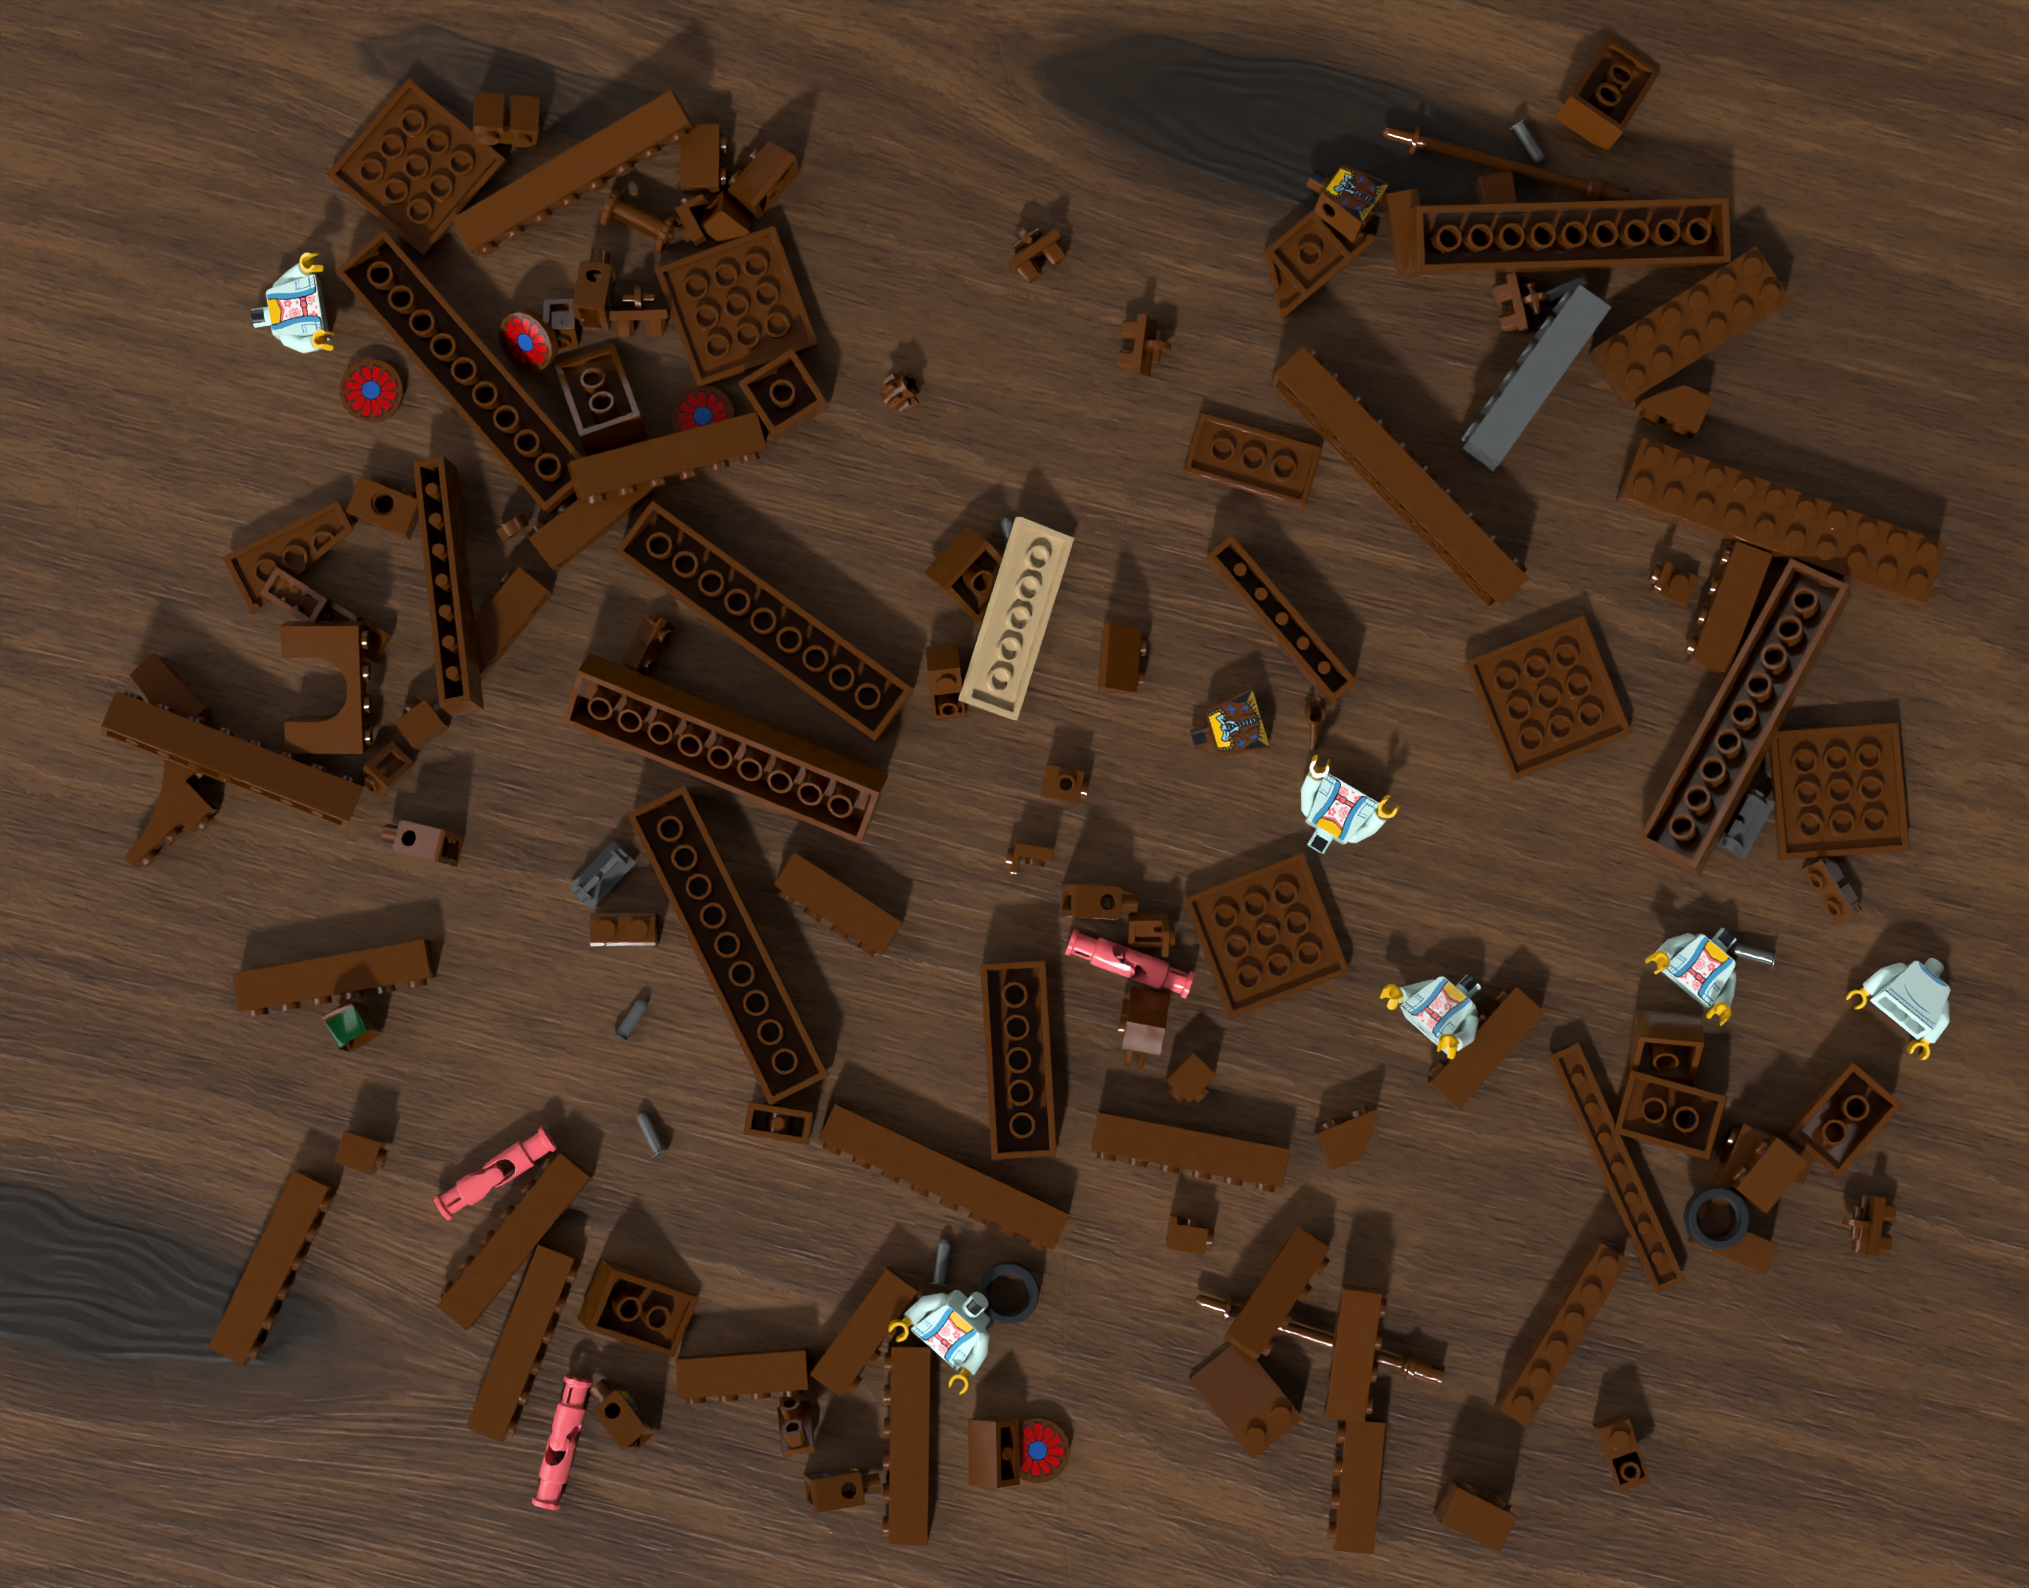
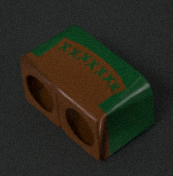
M348 1000L322 1017L336 1046L342 1051L353 1052L382 1033L365 1005L356 1001Z

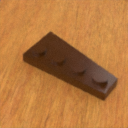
M336 501L222 558L251 614H254L270 601L262 596L260 592L276 566L298 577L353 531L354 528L340 501Z

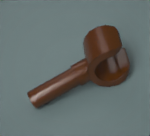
M1309 703L1304 707L1305 716L1310 723V750L1318 749L1319 725L1326 718L1321 703L1319 704L1320 710L1315 715H1311Z

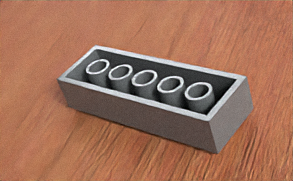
M1581 285L1574 292L1568 289L1553 309L1557 316L1554 318L1549 315L1534 337L1539 340L1537 344L1531 341L1516 361L1520 368L1517 370L1512 367L1498 386V389L1502 391L1500 396L1494 393L1479 413L1484 417L1483 420L1480 422L1475 419L1463 435L1461 440L1465 445L1460 451L1492 473L1511 449L1611 306Z

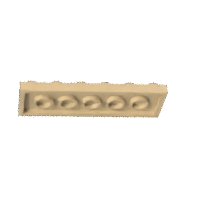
M1023 517L1015 518L958 701L1011 720H1018L1074 541L1073 537Z

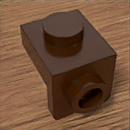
M694 193L683 198L679 202L680 206L676 207L675 210L682 221L677 227L686 242L692 240L695 246L699 247L707 243L708 240L693 214L700 211L708 201L704 194L697 196Z
M1128 914V948H1160L1161 956L1168 957L1169 946L1175 945V927L1169 926L1167 914Z

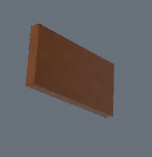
M1200 411L1182 474L1305 509L1323 447Z

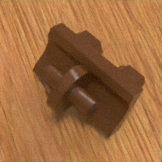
M1023 227L1016 230L1020 239L1013 243L1011 247L1016 253L1024 247L1026 249L1009 260V269L1014 275L1018 273L1028 284H1031L1042 275V271L1035 263V260L1042 255L1046 257L1052 267L1064 261L1067 255L1061 244V235L1055 228L1035 243L1033 241L1042 236L1038 228L1029 233Z
M1517 273L1506 275L1507 280L1492 286L1496 303L1500 304L1512 300L1514 311L1499 315L1502 330L1504 332L1521 331L1525 334L1534 332L1529 306H1531L1533 316L1541 315L1540 303L1548 300L1547 292L1538 293L1536 284L1530 283L1526 285L1528 296H1526L1522 276H1517Z
M642 284L635 285L634 294H623V304L635 303V306H612V310L609 311L610 321H614L617 337L634 336V320H646L647 336H663L666 328V319L670 315L668 305H644V303H655V293L643 294Z
M1138 314L1137 319L1122 321V338L1135 341L1133 350H1120L1117 365L1122 369L1133 371L1140 377L1150 378L1151 363H1160L1161 353L1171 352L1172 345L1163 342L1164 331L1156 330L1157 321L1150 319L1149 315Z
M1860 1194L1858 1207L1854 1206L1853 1218H1843L1842 1222L1844 1225L1851 1226L1850 1239H1854L1852 1252L1879 1256V1252L1891 1251L1892 1237L1890 1234L1882 1233L1883 1220L1893 1222L1895 1219L1896 1205L1887 1202L1886 1198Z
M799 1396L782 1398L777 1411L783 1458H789L796 1453L816 1452L809 1400L801 1402Z

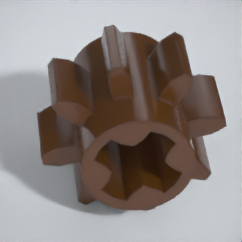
M901 370L883 379V383L887 387L881 390V395L884 403L889 408L898 409L899 412H902L905 409L910 410L919 403L916 395L920 393V384L912 374H904Z

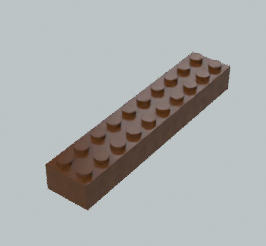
M1729 198L1415 206L1407 210L1409 275L1720 266L1731 262Z
M384 229L335 270L352 292L549 516L576 494L568 464L572 460L583 458V456Z
M1302 347L1274 374L1271 385L1492 612L1496 610L1529 579L1525 574L1527 571L1525 566L1517 558L1513 557L1510 559L1502 551L1504 545L1493 534L1488 536L1480 528L1482 525L1480 520L1472 512L1467 511L1465 513L1457 505L1459 499L1448 488L1443 490L1434 481L1437 477L1426 465L1423 464L1420 467L1412 459L1414 456L1412 450L1402 441L1397 443L1389 435L1392 431L1385 422L1379 418L1375 421L1369 415L1367 404L1359 396L1352 397L1344 389L1347 385L1339 375L1334 372L1331 375L1322 366L1324 361L1314 350L1311 349L1308 352Z
M1644 437L1634 447L1615 502L1732 544L1739 541L1773 554L1772 558L1786 563L1791 558L1843 583L1914 608L1927 604L1947 546L1944 542Z
M653 500L614 551L628 565L876 744L914 693L913 688Z
M1790 558L1640 834L1638 842L1642 848L1700 876L1852 595L1848 584Z
M591 653L577 672L562 723L859 844H861L871 825L889 774Z
M684 785L627 813L769 1105L830 1076L689 788Z

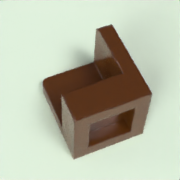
M724 191L701 208L700 229L718 243L723 244L750 233L751 213Z

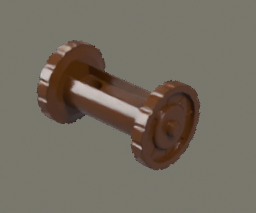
M619 185L615 187L603 208L600 224L607 227L615 219L655 239V251L662 254L676 232L680 217L672 213L666 220L624 200L625 188Z

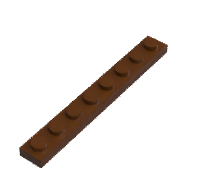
M1575 1043L1548 1055L1653 1292L1657 1294L1686 1281L1621 1135L1614 1133L1616 1124L1580 1044Z

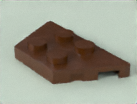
M1312 210L1264 251L1279 317L1284 320L1374 244L1377 239L1371 234L1366 235L1360 232L1353 242Z

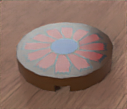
M525 308L515 310L503 319L499 328V340L504 353L514 365L528 372H537L549 366L552 360L556 358L558 340L549 322L545 324L541 319L542 315Z
M364 359L354 363L344 373L340 382L339 396L344 408L354 418L364 422L380 423L390 419L400 409L404 394V384L400 375L390 364L379 359Z
M696 385L686 389L676 398L672 408L671 422L675 432L678 433L734 418L735 411L730 399L720 389L710 385L698 388Z
M1040 1417L1025 1419L1019 1423L1020 1478L1033 1483L1051 1481L1061 1474L1068 1463L1070 1454L1068 1437L1061 1426L1051 1419Z

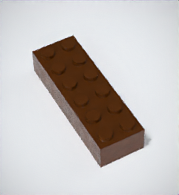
M1756 246L1601 343L1591 351L1589 356L1624 408L1775 313L1791 299Z
M1045 961L980 964L992 1160L1057 1156Z

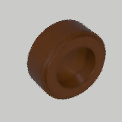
M521 514L502 525L496 532L502 541H506L525 530L529 523L525 516Z

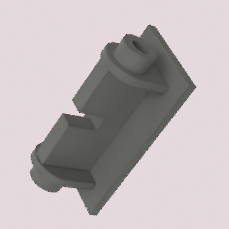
M1755 789L1747 790L1717 846L1746 859L1776 803L1763 797V794Z
M613 841L569 888L582 902H585L593 909L632 869L636 862Z

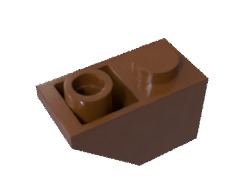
M1682 385L1641 400L1636 405L1634 411L1641 414L1640 419L1649 424L1657 425L1659 422L1669 427L1668 431L1677 437L1686 438L1689 436L1692 438L1698 433L1713 398L1689 386Z
M957 643L925 647L934 720L966 717L964 702L958 701L962 689V679Z
M1367 1105L1350 1111L1351 1118L1339 1122L1337 1118H1333L1319 1124L1321 1130L1314 1134L1329 1169L1333 1170L1362 1158L1379 1117L1377 1109L1369 1110Z
M1620 1415L1593 1424L1592 1426L1602 1456L1618 1491L1621 1492L1650 1482L1630 1419Z

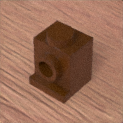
M1170 1215L1165 1242L1166 1249L1205 1255L1206 1248H1212L1214 1229L1202 1227L1201 1220L1183 1218V1223H1177L1178 1217Z

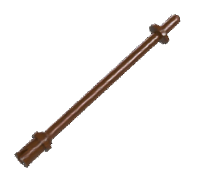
M1391 126L1385 127L1383 130L1385 138L1410 145L1409 153L1412 154L1419 147L1502 171L1511 170L1512 174L1585 193L1590 198V201L1628 200L1630 188L1603 182V178L1596 177V179L1586 181L1420 135V126H1416L1414 133Z
M1198 1295L1195 1298V1304L1199 1308L1222 1314V1323H1226L1229 1317L1236 1319L1243 1308L1233 1305L1234 1299L1230 1295H1228L1226 1302L1205 1295ZM1289 1322L1285 1329L1279 1326L1276 1331L1330 1349L1333 1346L1334 1336ZM1375 1350L1373 1362L1400 1370L1401 1374L1404 1375V1379L1411 1380L1415 1378L1438 1387L1442 1382L1445 1366L1420 1360L1418 1355L1415 1354L1402 1358L1380 1350Z

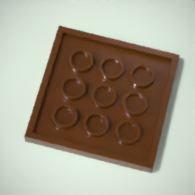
M408 79L326 175L426 258L454 225L451 218L467 210L507 161L491 146L482 144L480 141H472V131Z
M775 225L655 268L698 388L712 385L765 366L791 348L798 354L818 346Z
M1584 615L1463 663L1511 782L1632 734Z
M1898 723L1777 732L1769 747L1773 801L1776 803L1774 815L1778 860L1909 851Z
M1304 853L1183 898L1229 1019L1350 973Z

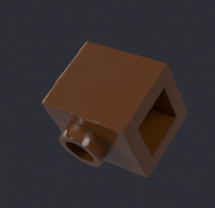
M417 699L403 709L405 714L394 722L411 746L417 750L449 728L444 721L448 715L440 707L439 703L435 702L432 704L426 699L422 702Z
M1047 764L1040 798L1078 805L1079 798L1086 799L1089 780L1083 779L1085 774L1083 771Z
M1192 1052L1166 1078L1165 1081L1170 1084L1166 1090L1179 1103L1183 1099L1188 1103L1195 1099L1199 1103L1210 1092L1211 1088L1208 1084L1217 1075Z
M352 1130L344 1131L334 1162L369 1174L377 1173L378 1168L383 1169L388 1157V1150L384 1149L386 1141Z

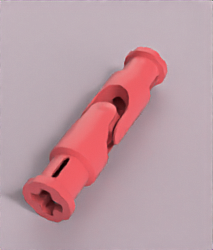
M1076 928L1072 932L1065 951L1066 955L1070 956L1073 954L1090 960L1091 965L1128 977L1158 990L1165 988L1176 992L1184 999H1186L1195 976L1194 972L1190 971L1187 973L1173 968L1169 962L1143 954L1102 937L1095 939L1079 933V930ZM1117 958L1124 959L1123 963L1120 962Z
M541 1126L538 1128V1133L524 1142L518 1141L486 1162L482 1167L483 1170L467 1174L456 1181L455 1187L441 1196L438 1194L433 1196V1200L443 1217L449 1221L453 1218L452 1214L468 1204L472 1206L483 1199L493 1186L495 1188L503 1186L534 1166V1161L546 1153L557 1151V1146L547 1130ZM510 1160L515 1166L514 1171L506 1177L503 1167L497 1161Z
M565 1375L563 1379L566 1385L562 1400L556 1406L552 1433L549 1436L539 1472L541 1481L538 1493L532 1499V1504L550 1510H560L561 1508L559 1499L563 1484L568 1481L577 1443L576 1437L583 1423L586 1411L583 1406L587 1390L592 1388L593 1384L589 1380ZM555 1451H566L564 1458L561 1462H558Z

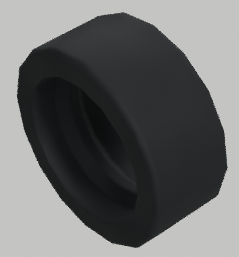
M1719 1186L1705 1187L1695 1192L1687 1202L1684 1211L1685 1227L1689 1235L1700 1245L1713 1249H1727L1739 1243L1747 1233L1750 1223L1749 1209L1743 1198L1734 1191ZM1720 1198L1726 1200L1735 1211L1736 1221L1734 1227L1728 1234L1722 1237L1707 1235L1698 1224L1699 1209L1710 1199Z
M1001 1262L992 1266L983 1274L979 1283L978 1292L983 1294L988 1300V1307L983 1312L991 1320L1000 1324L1014 1325L1026 1320L1034 1312L1039 1301V1286L1035 1276L1027 1267L1016 1262ZM1014 1274L1025 1282L1028 1289V1297L1025 1304L1019 1310L1003 1312L992 1304L989 1296L990 1287L998 1276Z

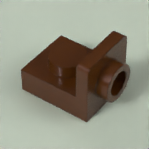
M573 298L544 300L543 321L545 324L549 322L554 329L558 340V350L579 347L577 322L572 308Z
M1665 560L1661 563V566L1656 564L1648 580L1649 583H1652L1649 592L1677 605L1686 607L1699 577L1673 566V562Z
M391 742L364 765L360 777L367 790L373 794L377 793L381 798H384L388 795L390 788L413 769L415 763Z
M1015 843V849L1008 848L1005 867L1011 868L1010 875L1017 876L1020 857L1026 858L1025 864L1044 867L1045 861L1052 862L1054 849Z

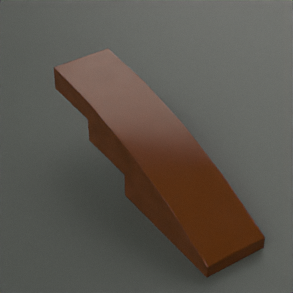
M277 566L260 592L262 596L301 621H364V630H369L370 646L369 649H365V657L372 662L379 660L393 636L339 601Z

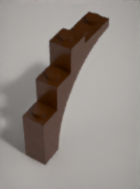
M152 653L129 675L144 693L149 704L154 706L157 703L172 708L174 714L184 718L188 715L203 720L205 725L208 723L209 718L207 716L212 712L210 707L161 656ZM164 759L162 788L153 817L141 838L124 856L132 867L150 866L160 856L157 852L166 843L171 845L183 834L181 830L183 827L188 831L196 833L198 830L203 832L215 821L213 816L219 810L193 784L195 780L198 782L202 781L207 777L206 775Z

